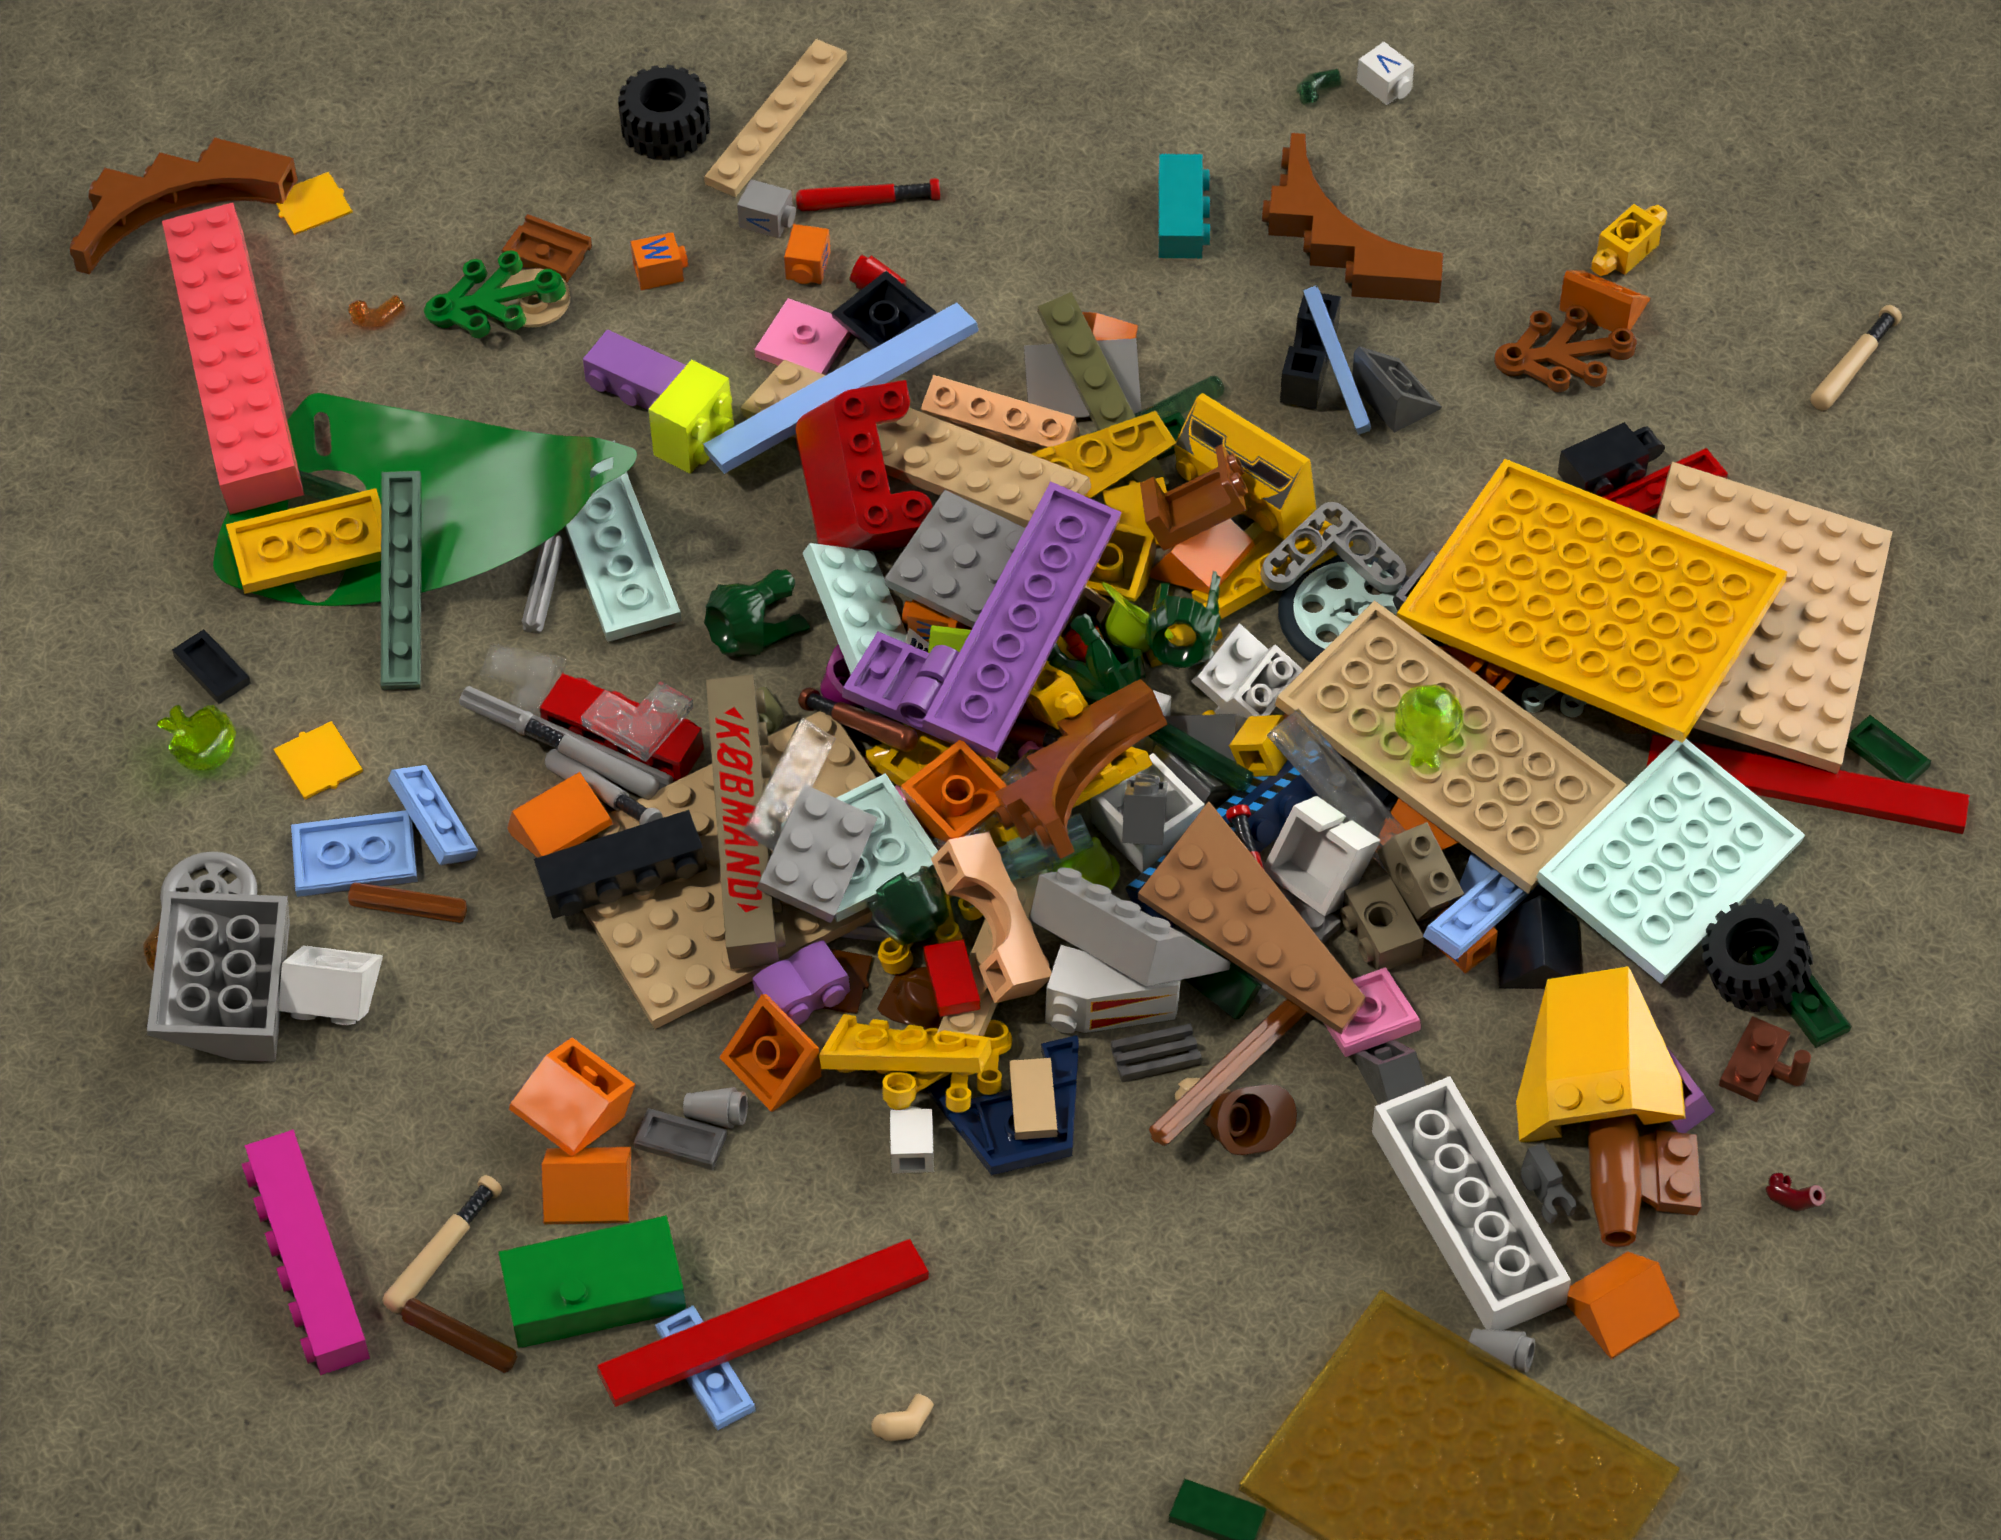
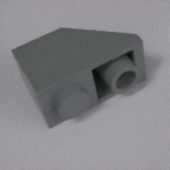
M1140 774L1135 776V780H1127L1124 798L1122 843L1163 846L1168 782H1160L1159 776Z

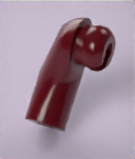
M1774 1173L1768 1179L1769 1186L1766 1187V1193L1770 1200L1795 1212L1821 1206L1825 1202V1192L1819 1185L1799 1190L1790 1188L1792 1184L1791 1178L1788 1175L1784 1176L1783 1173Z

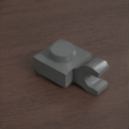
M1543 1143L1528 1148L1521 1167V1178L1525 1187L1529 1191H1534L1540 1202L1543 1203L1541 1208L1543 1218L1550 1224L1554 1223L1557 1211L1553 1206L1556 1205L1563 1207L1566 1214L1572 1216L1576 1209V1201L1561 1184L1563 1175Z

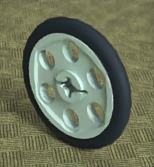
M1336 555L1305 572L1290 587L1282 591L1278 602V619L1282 632L1293 649L1306 660L1312 662L1332 643L1319 640L1317 634L1322 631H1331L1338 637L1374 600L1391 613L1397 615V610L1392 600L1409 577L1406 575L1399 589L1394 592L1372 595L1365 590L1369 583L1339 555ZM1374 557L1368 566L1371 567L1374 561L1377 563L1379 558ZM1392 568L1386 571L1382 569L1380 576L1384 579L1388 576L1393 577L1395 571ZM1332 578H1340L1348 585L1342 589H1333L1327 585V582ZM1307 602H1318L1323 606V609L1317 613H1310L1302 606ZM1350 608L1353 613L1358 612V615L1352 616L1350 612H1345V609Z

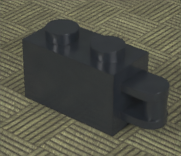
M1624 422L1560 452L1558 474L1565 483L1602 497L1611 493L1616 488L1643 478L1647 472L1648 462L1658 458L1664 452L1665 446L1655 436L1650 427L1645 426L1632 432Z

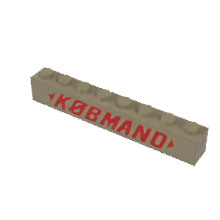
M753 674L706 680L725 940L730 969L771 965L779 962L778 947H786L783 922L776 923L775 914L783 912L782 900L756 889L772 855L770 853V845H776L777 843L775 821H768L767 812L774 811L772 787L765 788L764 781L766 778H772L769 754L762 755V746L769 745L766 721L760 722L759 714L766 713L764 689L756 690Z

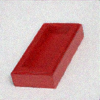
M964 939L923 946L924 958L939 1016L981 1010L980 998Z

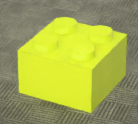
M691 360L648 409L654 456L690 474L699 464L704 465L710 458L705 453L703 444L734 427L731 404L732 396L730 394L728 377L694 360Z

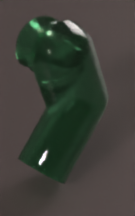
M1338 68L1311 73L1297 85L1300 102L1303 105L1315 103L1319 99L1317 90L1341 86Z

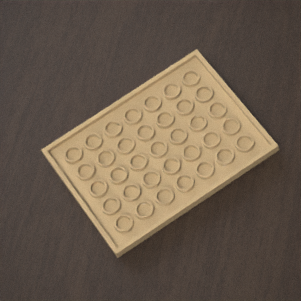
M1672 462L1656 516L1657 520L1787 571L1785 584L1693 728L1837 774L1844 758L1892 531Z
M821 711L768 736L769 745L762 746V755L769 754L772 778H766L764 781L765 788L772 787L774 811L767 812L768 821H775L777 841L781 835L779 826L786 823L803 784L837 798L876 778L842 725L834 721L830 715H826ZM712 764L659 789L650 799L640 798L636 800V802L646 808L658 809L662 813L663 818L689 810L704 850L708 870L699 872L690 878H680L661 884L650 891H639L621 897L612 903H602L583 909L654 1029L753 981L752 978L756 974L770 966L762 965L730 969L725 940ZM615 810L608 814L613 825L582 843L639 826L640 823L627 813ZM770 845L771 854L776 845ZM937 872L839 922L835 918L831 923L782 901L783 912L775 913L776 923L783 922L786 947H778L779 961L789 959L793 954L812 943L824 941L827 944L853 931L858 926H863L872 919L881 917L943 886Z

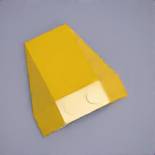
M1629 966L1547 979L1516 1100L1520 1142L1562 1137L1561 1125L1637 1114L1644 1125L1686 1119L1682 1078L1668 1052L1662 1035L1653 1020Z

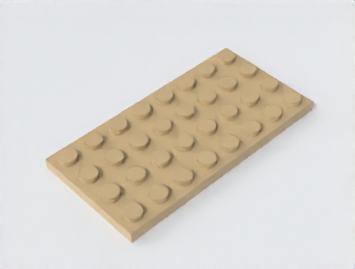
M1375 600L1277 696L1275 706L1528 894L1539 884L1537 882L1538 878H1536L1538 872L1627 786L1615 775Z

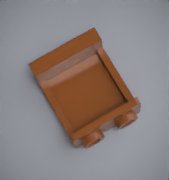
M1223 444L1215 447L1218 461L1217 468L1175 489L1164 493L1154 476L1140 483L1145 522L1163 551L1246 511L1244 495L1248 493V490L1241 477L1244 474L1243 466L1235 453L1228 454Z

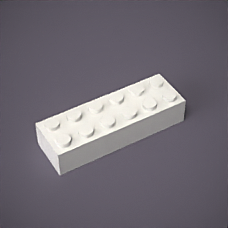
M1449 1076L1375 1106L1372 1133L1485 1329L1506 1330L1565 1305L1571 1279L1451 1077Z

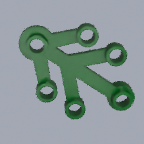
M510 250L499 256L498 264L500 267L473 295L469 296L465 295L475 284L484 281L488 273L480 259L467 261L463 266V278L448 293L439 294L431 298L425 305L424 314L426 319L437 327L447 328L455 324L469 331L473 338H482L491 330L487 317L482 313H475L470 316L464 311L478 309L503 322L508 329L517 330L526 323V316L519 305H509L506 307L500 303L536 294L542 302L554 303L565 295L566 286L558 272L552 269H544L536 275L535 280L502 287L512 275L519 273L523 267L518 253Z

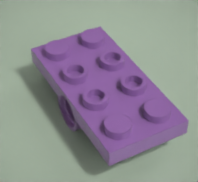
M878 631L845 683L842 697L948 743L955 744L951 740L922 728V725L959 652L949 646L937 645L928 653ZM974 751L977 755L987 758V756Z

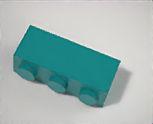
M1159 154L1158 258L1202 259L1203 246H1210V224H1203V218H1210V196H1203V191H1209L1210 169H1203V154Z

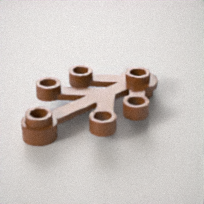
M1573 305L1566 310L1565 322L1545 347L1532 348L1540 336L1547 335L1551 330V315L1546 311L1540 310L1531 314L1529 328L1516 343L1504 344L1496 350L1494 362L1503 374L1519 376L1525 373L1547 384L1554 392H1564L1569 388L1570 373L1584 379L1585 383L1589 386L1598 387L1606 381L1607 367L1598 361L1586 364L1574 357L1608 353L1614 359L1627 360L1634 355L1637 340L1629 329L1617 328L1606 338L1568 343L1578 330L1586 327L1588 320V311L1582 306ZM1536 322H1543V323H1545V324L1540 325V324H1537ZM1550 362L1558 367L1549 370L1539 363ZM1591 373H1599L1600 375L1595 376ZM1555 378H1561L1563 381H1557Z

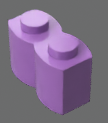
M818 941L802 948L789 959L766 967L752 978L754 991L758 999L761 994H767L797 1026L805 1022L814 1010L824 1008L825 1006L833 1007L844 1000L846 994L850 992L847 973L824 941Z

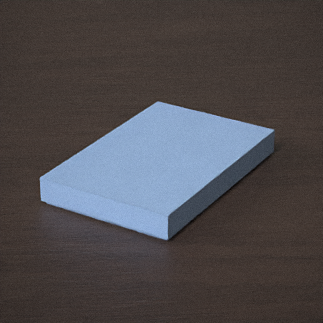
M406 810L291 825L297 897L350 890L351 884L355 882L376 886L418 882L413 821Z

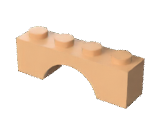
M985 832L948 840L931 860L946 894L962 898L973 904L984 915L990 926L993 937L992 950L989 957L979 966V969L994 1003L1035 994L1050 979L1052 972L1049 961L1041 950L1034 934L1032 923L1024 912L1017 896L1016 887L1007 874L1001 860V854L998 848L995 847L990 833Z

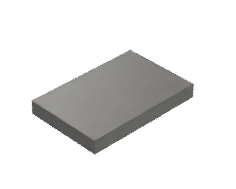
M1136 338L1097 341L1133 413L1141 414ZM1054 344L1025 345L1027 402L1072 415L1075 418L1090 417Z

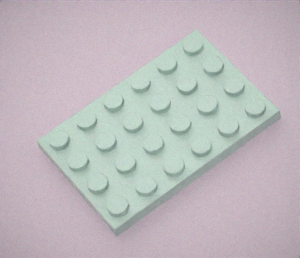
M1685 739L1682 743L1674 740L1538 872L1536 878H1538L1537 882L1662 984L1702 943V939L1708 937L1706 928L1709 923H1717L1715 915L1721 910L1725 913L1731 910L1729 905L1738 902V905H1740L1802 842L1805 834L1690 741Z

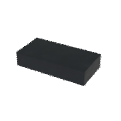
M204 629L172 649L174 658L218 704L251 684L250 678L245 671Z

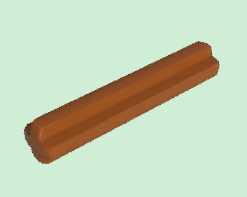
M357 882L351 884L348 893L349 904L356 907L459 923L464 921L467 913L466 900Z

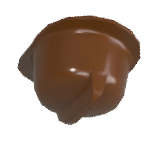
M927 966L920 968L910 967L905 972L896 974L877 1008L881 1015L892 1021L905 1025L922 1026L924 1030L929 1028L939 1029L944 1017L939 1016Z
M1263 1084L1242 1087L1220 1095L1214 1101L1209 1117L1203 1118V1124L1210 1127L1212 1135L1222 1144L1225 1150L1233 1155H1246L1271 1151L1294 1131L1297 1110L1295 1101L1289 1092L1279 1085Z

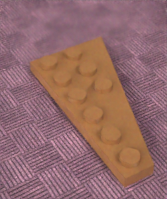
M1208 801L1138 892V899L1342 1034L1365 1003L1366 997Z

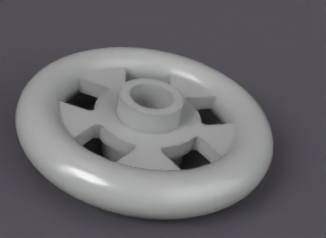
M223 852L198 853L179 862L167 874L161 887V906L164 891L178 892L188 890V892L203 893L204 889L211 887L214 890L210 893L257 895L256 878L244 861L231 854ZM206 868L208 874L202 875L195 880L191 879V873ZM226 870L237 877L230 884H227L220 877Z

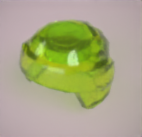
M1431 684L1411 688L1403 694L1395 710L1394 726L1396 732L1403 740L1415 746L1410 758V765L1412 767L1423 766L1425 762L1431 768L1440 766L1441 760L1437 751L1455 741L1462 729L1464 712L1458 698L1442 686Z
M176 705L169 711L170 718L164 717L157 722V726L173 734L169 744V751L176 761L185 768L194 771L214 770L222 766L234 751L236 729L231 718L214 705H207L190 717H186L181 706Z

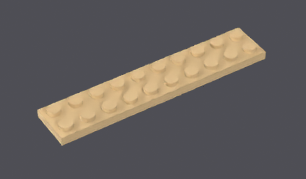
M783 360L741 406L742 414L749 419L826 375ZM909 408L907 414L898 421L877 424L887 475L940 496L944 490H947L1024 528L1028 525L1050 481L1083 496L1091 489L1090 478L1086 475L912 408Z

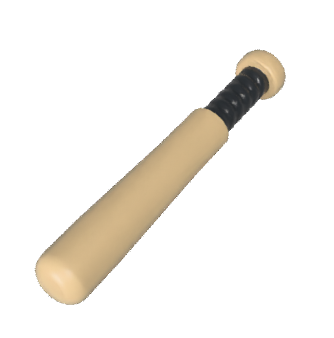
M1885 305L1879 312V319L1868 333L1863 334L1814 390L1810 400L1816 409L1825 411L1834 404L1866 360L1875 351L1883 335L1891 326L1899 324L1902 314L1898 308L1893 305Z
M483 1175L477 1182L478 1190L469 1198V1201L465 1203L457 1214H453L439 1232L383 1296V1303L388 1310L396 1314L401 1313L407 1301L414 1299L452 1249L469 1230V1224L477 1216L478 1212L482 1210L491 1198H497L500 1195L502 1187L494 1178Z

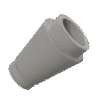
M735 1087L686 1093L683 1112L686 1118H693L733 1129L735 1125H743L746 1121L748 1111L747 1095L745 1092L737 1091Z
M1474 1328L1469 1339L1468 1353L1476 1355L1514 1374L1518 1370L1528 1372L1535 1353V1339L1526 1337V1332L1480 1330Z

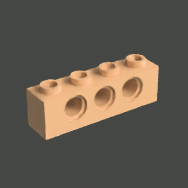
M933 375L921 406L922 413L1031 454L1044 448L1073 440L1080 433L1075 416Z

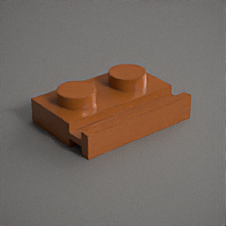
M527 214L524 224L518 226L502 248V253L510 250L516 251L524 268L552 269L558 272L567 283L584 260L586 251L591 250L592 241L591 237Z

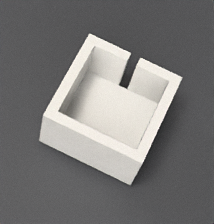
M1315 796L1293 806L1263 868L1272 880L1320 914L1326 916L1343 908L1344 891L1359 884L1381 840L1353 820L1343 823L1344 814L1318 796Z

